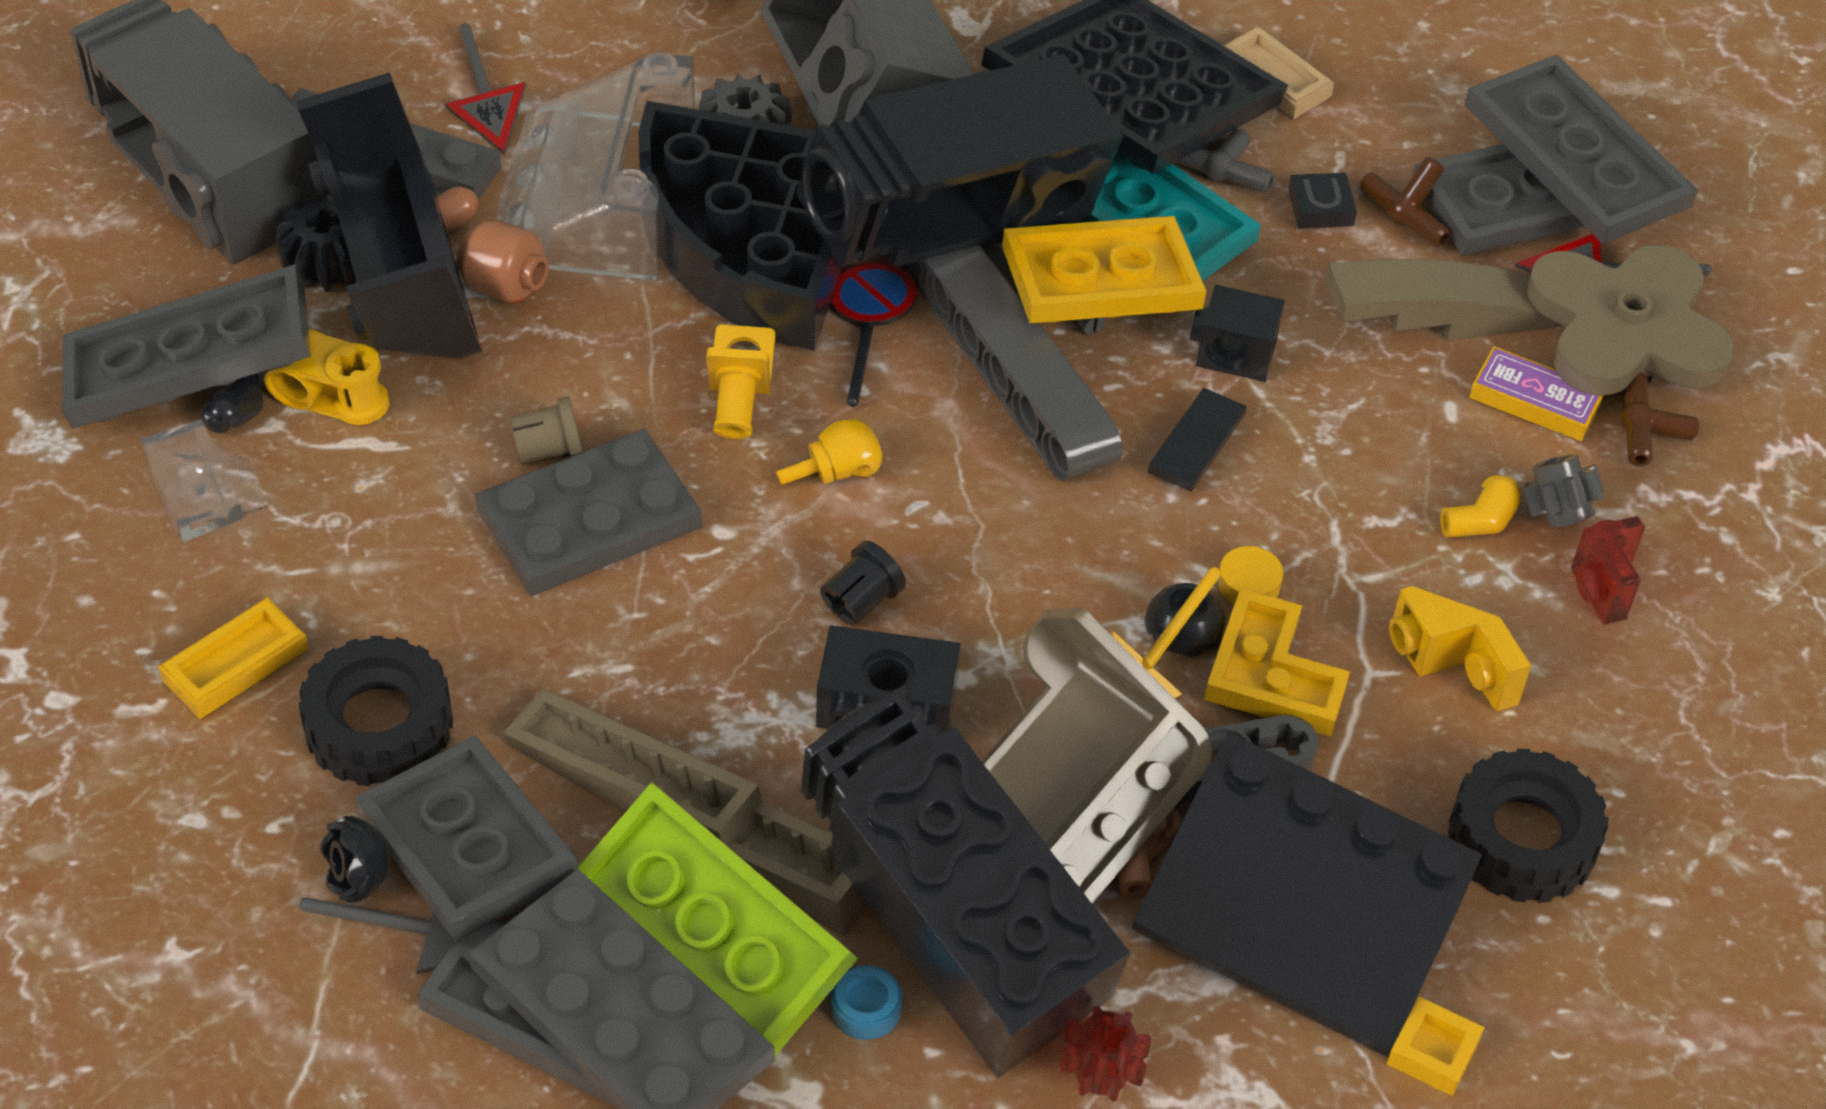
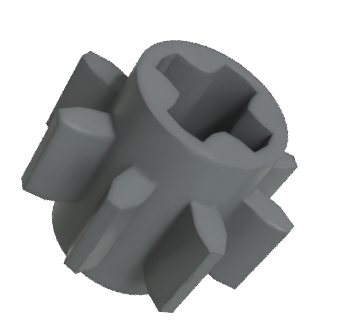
M1567 454L1542 461L1532 467L1536 480L1525 483V488H1523L1531 517L1546 513L1549 527L1555 528L1572 525L1595 515L1592 501L1602 499V493H1604L1596 464L1582 468L1578 454Z

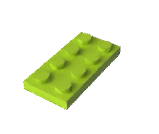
M652 782L578 867L584 875L775 1046L774 1058L858 959L851 951Z

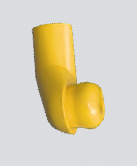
M1504 475L1490 476L1481 485L1484 489L1474 505L1443 507L1440 522L1444 537H1465L1502 532L1521 503V491L1516 480Z

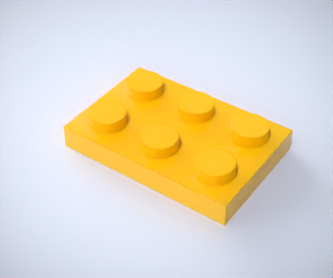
M1175 216L1004 229L1002 248L1030 324L1105 317L1115 318L1118 316L1153 313H1173L1202 310L1204 307L1207 291Z

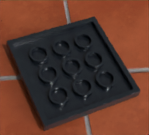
M1082 0L985 46L981 66L992 71L1023 64L1033 59L1040 60L1065 54L1123 135L1117 152L1129 159L1135 167L1146 170L1151 174L1157 173L1280 105L1282 96L1288 87L1283 81L1149 0Z

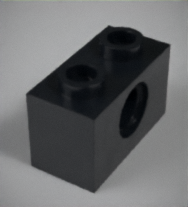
M830 625L817 684L816 727L829 729L833 724L866 703L882 699L899 687L904 686L910 693L909 703L911 706L919 705L924 711L925 724L927 726L934 724L938 731L943 734L950 729L958 681L961 643Z

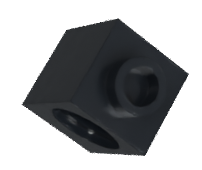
M1215 284L1209 306L1203 307L1202 310H1196L1192 323L1190 340L1200 342L1196 366L1266 382L1277 343L1285 300Z

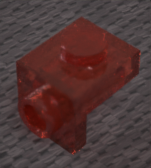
M1639 516L1617 521L1603 520L1591 527L1584 528L1570 568L1576 577L1581 597L1586 602H1591L1604 625L1627 620L1641 582V578L1631 564L1645 530V526Z

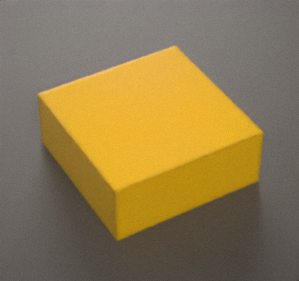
M1419 996L1390 1052L1386 1065L1453 1097L1480 1042L1485 1027Z

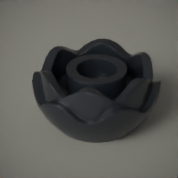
M1172 584L1163 588L1151 599L1146 611L1145 627L1147 632L1153 636L1155 642L1197 587V584ZM1211 591L1208 592L1165 651L1195 657L1206 649L1214 648L1219 643L1226 623V616L1219 600Z
M344 816V818L337 819L333 823L326 825L329 832L320 844V851L330 865L326 876L327 887L332 892L339 894V900L355 903L366 900L374 894L386 879L388 869L387 851L383 837L376 827L364 819Z

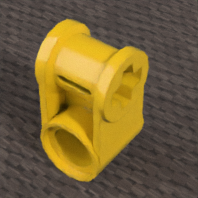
M308 329L311 357L296 361L284 368L269 369L264 376V384L267 390L283 405L292 409L308 410L340 419L352 425L371 424L379 420L387 412L390 405L388 391L378 380L381 363L379 354L374 348L366 344L352 343L326 336L313 329Z

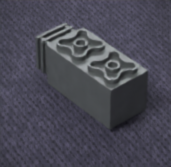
M132 0L71 29L87 100L93 106H97V110L103 116H107L109 123L106 126L110 141L163 194L166 204L173 214L187 220L203 244L209 249L216 247L232 265L276 243V226L283 223L285 209H301L303 197L313 202L323 200L324 197L320 198L317 193L308 165L310 162L317 161L318 157L298 109L293 106L280 85L277 83L270 84L258 72L254 62L247 54L236 52L215 24L208 25L190 7L176 13L171 11V7L165 1Z
M765 0L760 8L819 125L826 124L827 126H832L836 121H852L853 117L860 115L865 99L873 98L880 94L896 93L922 87L932 82H944L974 75L932 0Z

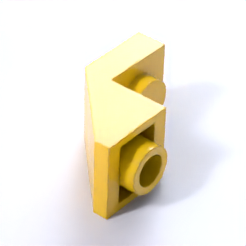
M1414 586L1400 589L1394 616L1389 623V633L1397 652L1407 656L1419 677L1465 663L1466 673L1471 684L1477 690L1483 691L1495 712L1519 705L1531 664L1499 616Z

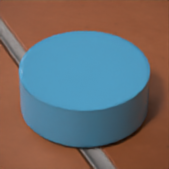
M873 965L852 967L831 991V1015L833 1021L848 1036L861 1040L877 1039L891 1032L900 1020L902 1011L901 986L890 972L881 967Z

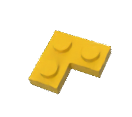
M1240 588L1207 683L1204 700L1264 718L1282 715L1295 716L1309 723L1316 733L1331 737L1345 694L1350 671L1288 654L1303 605Z

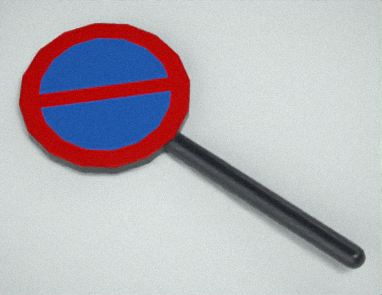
M881 262L863 263L847 269L839 276L831 300L832 307L840 317L850 323L862 325L847 398V404L850 407H856L859 403L874 326L886 325L900 320L913 309L917 300V289L914 279L907 271L900 267H893L892 264Z

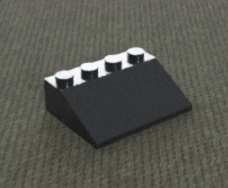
M1228 732L1191 803L1135 917L1131 929L1388 1057L1460 907L1482 854Z

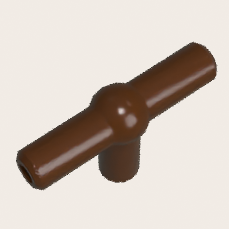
M1426 157L1402 193L1375 173L1366 174L1361 179L1360 191L1387 210L1390 218L1396 224L1408 226L1434 247L1443 246L1448 241L1450 229L1420 207L1444 171L1443 165L1431 157Z
M1639 372L1623 390L1624 409L1621 412L1620 422L1626 431L1628 461L1632 465L1642 467L1652 461L1651 433L1690 441L1696 438L1699 431V420L1696 417L1655 410L1649 406L1647 378L1643 373Z

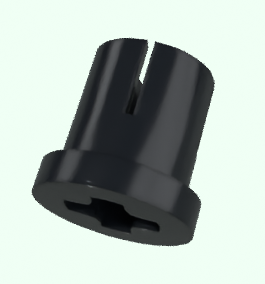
M863 540L851 551L852 559L820 589L825 604L834 614L845 605L837 614V617L849 625H855L884 598H895L906 588L905 576L896 561L882 547L868 540Z

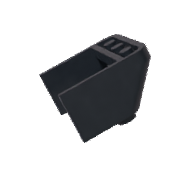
M390 72L296 101L298 111L311 137L318 157L317 161L308 163L315 188L320 198L330 195L337 209L357 281L355 284L348 285L347 289L353 305L348 306V312L358 341L370 339L375 350L461 359L482 352L479 336L437 195Z

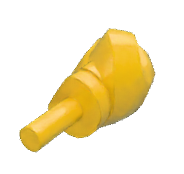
M858 419L837 421L826 427L819 434V441L808 444L810 459L776 471V475L781 486L814 473H818L823 485L851 476L868 478L878 472L883 460V453L875 433L867 423Z

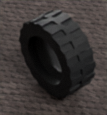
M371 636V639L359 641L357 638L347 641L346 645L338 649L332 648L324 654V658L318 664L314 663L307 671L308 678L306 682L302 681L299 691L301 702H298L306 743L310 754L314 752L316 763L323 770L327 768L333 772L335 778L344 782L346 779L352 780L357 785L370 786V783H383L436 756L442 748H446L450 740L449 728H453V714L447 676L444 677L443 667L437 658L433 660L429 656L428 650L418 645L416 647L409 644L408 640L398 637L386 639L384 636ZM394 689L402 692L407 697L410 703V711L406 720L398 726L385 731L372 733L354 731L346 724L343 718V710L347 701L365 691Z
M1517 748L1515 752L1506 753L1503 750L1493 753L1492 757L1487 760L1482 758L1474 764L1471 774L1466 773L1461 782L1449 820L1451 825L1448 837L1482 854L1472 880L1476 883L1479 881L1488 887L1487 891L1498 896L1503 894L1512 897L1513 901L1525 903L1526 900H1538V903L1550 902L1553 897L1561 895L1563 898L1573 893L1575 886L1578 884L1582 886L1589 878L1608 829V817H1605L1604 814L1606 804L1603 796H1599L1596 792V785L1590 777L1583 776L1578 771V767L1568 760L1563 762L1555 758L1554 754L1545 751L1536 753L1530 752V749ZM1509 801H1520L1537 805L1558 819L1561 828L1560 838L1555 845L1545 850L1529 849L1516 845L1497 831L1494 822L1495 812L1501 805Z

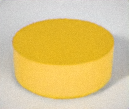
M1242 546L1229 551L1223 557L1220 564L1221 575L1218 579V588L1227 601L1234 605L1240 588L1275 598L1279 596L1284 574L1283 567L1278 558L1271 552L1260 547Z

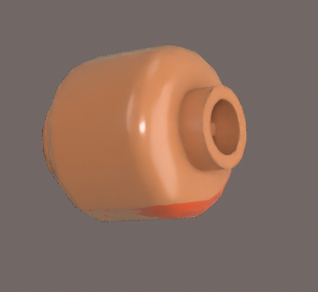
M490 219L481 222L476 228H472L464 234L457 249V267L467 288L509 304L524 301L533 291L542 287L548 275L549 263L545 257L544 246L539 236L528 229L504 221Z

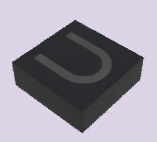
M1346 173L1291 175L1288 191L1298 229L1354 226L1357 209Z

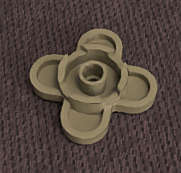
M1665 245L1643 246L1634 250L1618 268H1610L1580 253L1557 251L1539 258L1532 268L1527 285L1528 299L1538 312L1564 326L1554 354V367L1560 378L1578 391L1592 395L1615 394L1624 390L1639 372L1645 376H1651V383L1664 378L1683 387L1706 388L1717 384L1725 377L1734 355L1735 347L1729 333L1715 321L1692 310L1701 291L1704 276L1699 264L1691 256L1679 249Z

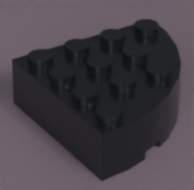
M646 101L639 127L642 215L651 243L669 272L698 301L730 322L739 326L772 328L775 331V341L788 346H797L815 351L843 268L827 242L815 230L807 211L797 197L803 163L807 158L815 130Z

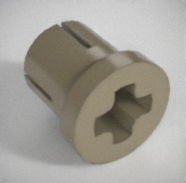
M569 396L558 398V405L510 416L522 464L568 453L571 454V457L583 453Z

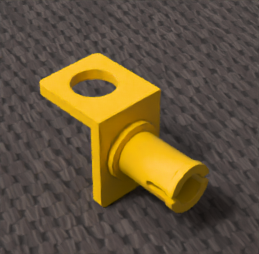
M723 324L716 327L714 347L707 348L706 361L710 390L718 391L716 421H714L713 425L714 433L718 436L728 439H745L752 435L753 428L751 423L755 393L770 394L776 338L774 329ZM748 341L755 344L760 351L729 348L736 342Z

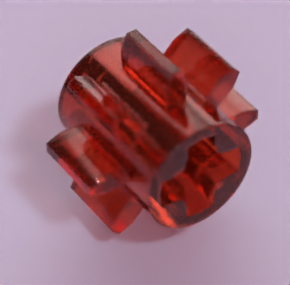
M1098 1005L1093 1006L1092 1015L1083 1025L1071 1020L1067 1023L1064 1042L1068 1047L1062 1050L1060 1070L1067 1073H1076L1077 1080L1080 1083L1078 1094L1081 1096L1089 1092L1097 1095H1108L1111 1101L1114 1102L1118 1100L1119 1091L1126 1085L1127 1081L1136 1086L1143 1085L1147 1065L1143 1060L1148 1057L1151 1037L1145 1034L1136 1035L1134 1026L1131 1023V1012L1127 1011L1121 1015L1113 1011H1102Z

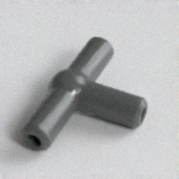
M1242 129L1231 131L1216 151L1211 152L1200 148L1175 162L1176 164L1203 172L1213 181L1221 182L1227 180L1263 193L1270 190L1274 180L1272 171L1238 160L1250 143L1249 135Z

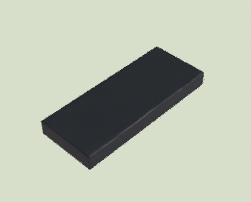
M1203 387L1149 463L1148 473L1192 492L1244 417L1247 406Z

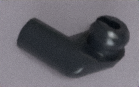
M258 374L236 379L215 393L212 397V402L203 406L201 418L209 430L222 434L227 432L231 426L234 428L240 427L260 413L263 408L264 399Z

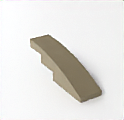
M1377 259L1328 263L1325 281L1342 322L1389 316L1395 331L1441 326L1447 341L1558 327L1557 322L1542 315L1530 303L1527 296V285L1530 275L1495 266L1447 260Z

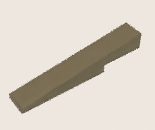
M542 689L502 733L505 744L624 812L630 808L651 782L654 783L808 916L843 937L868 907L866 901L830 854L833 834L762 803L758 784L545 689Z

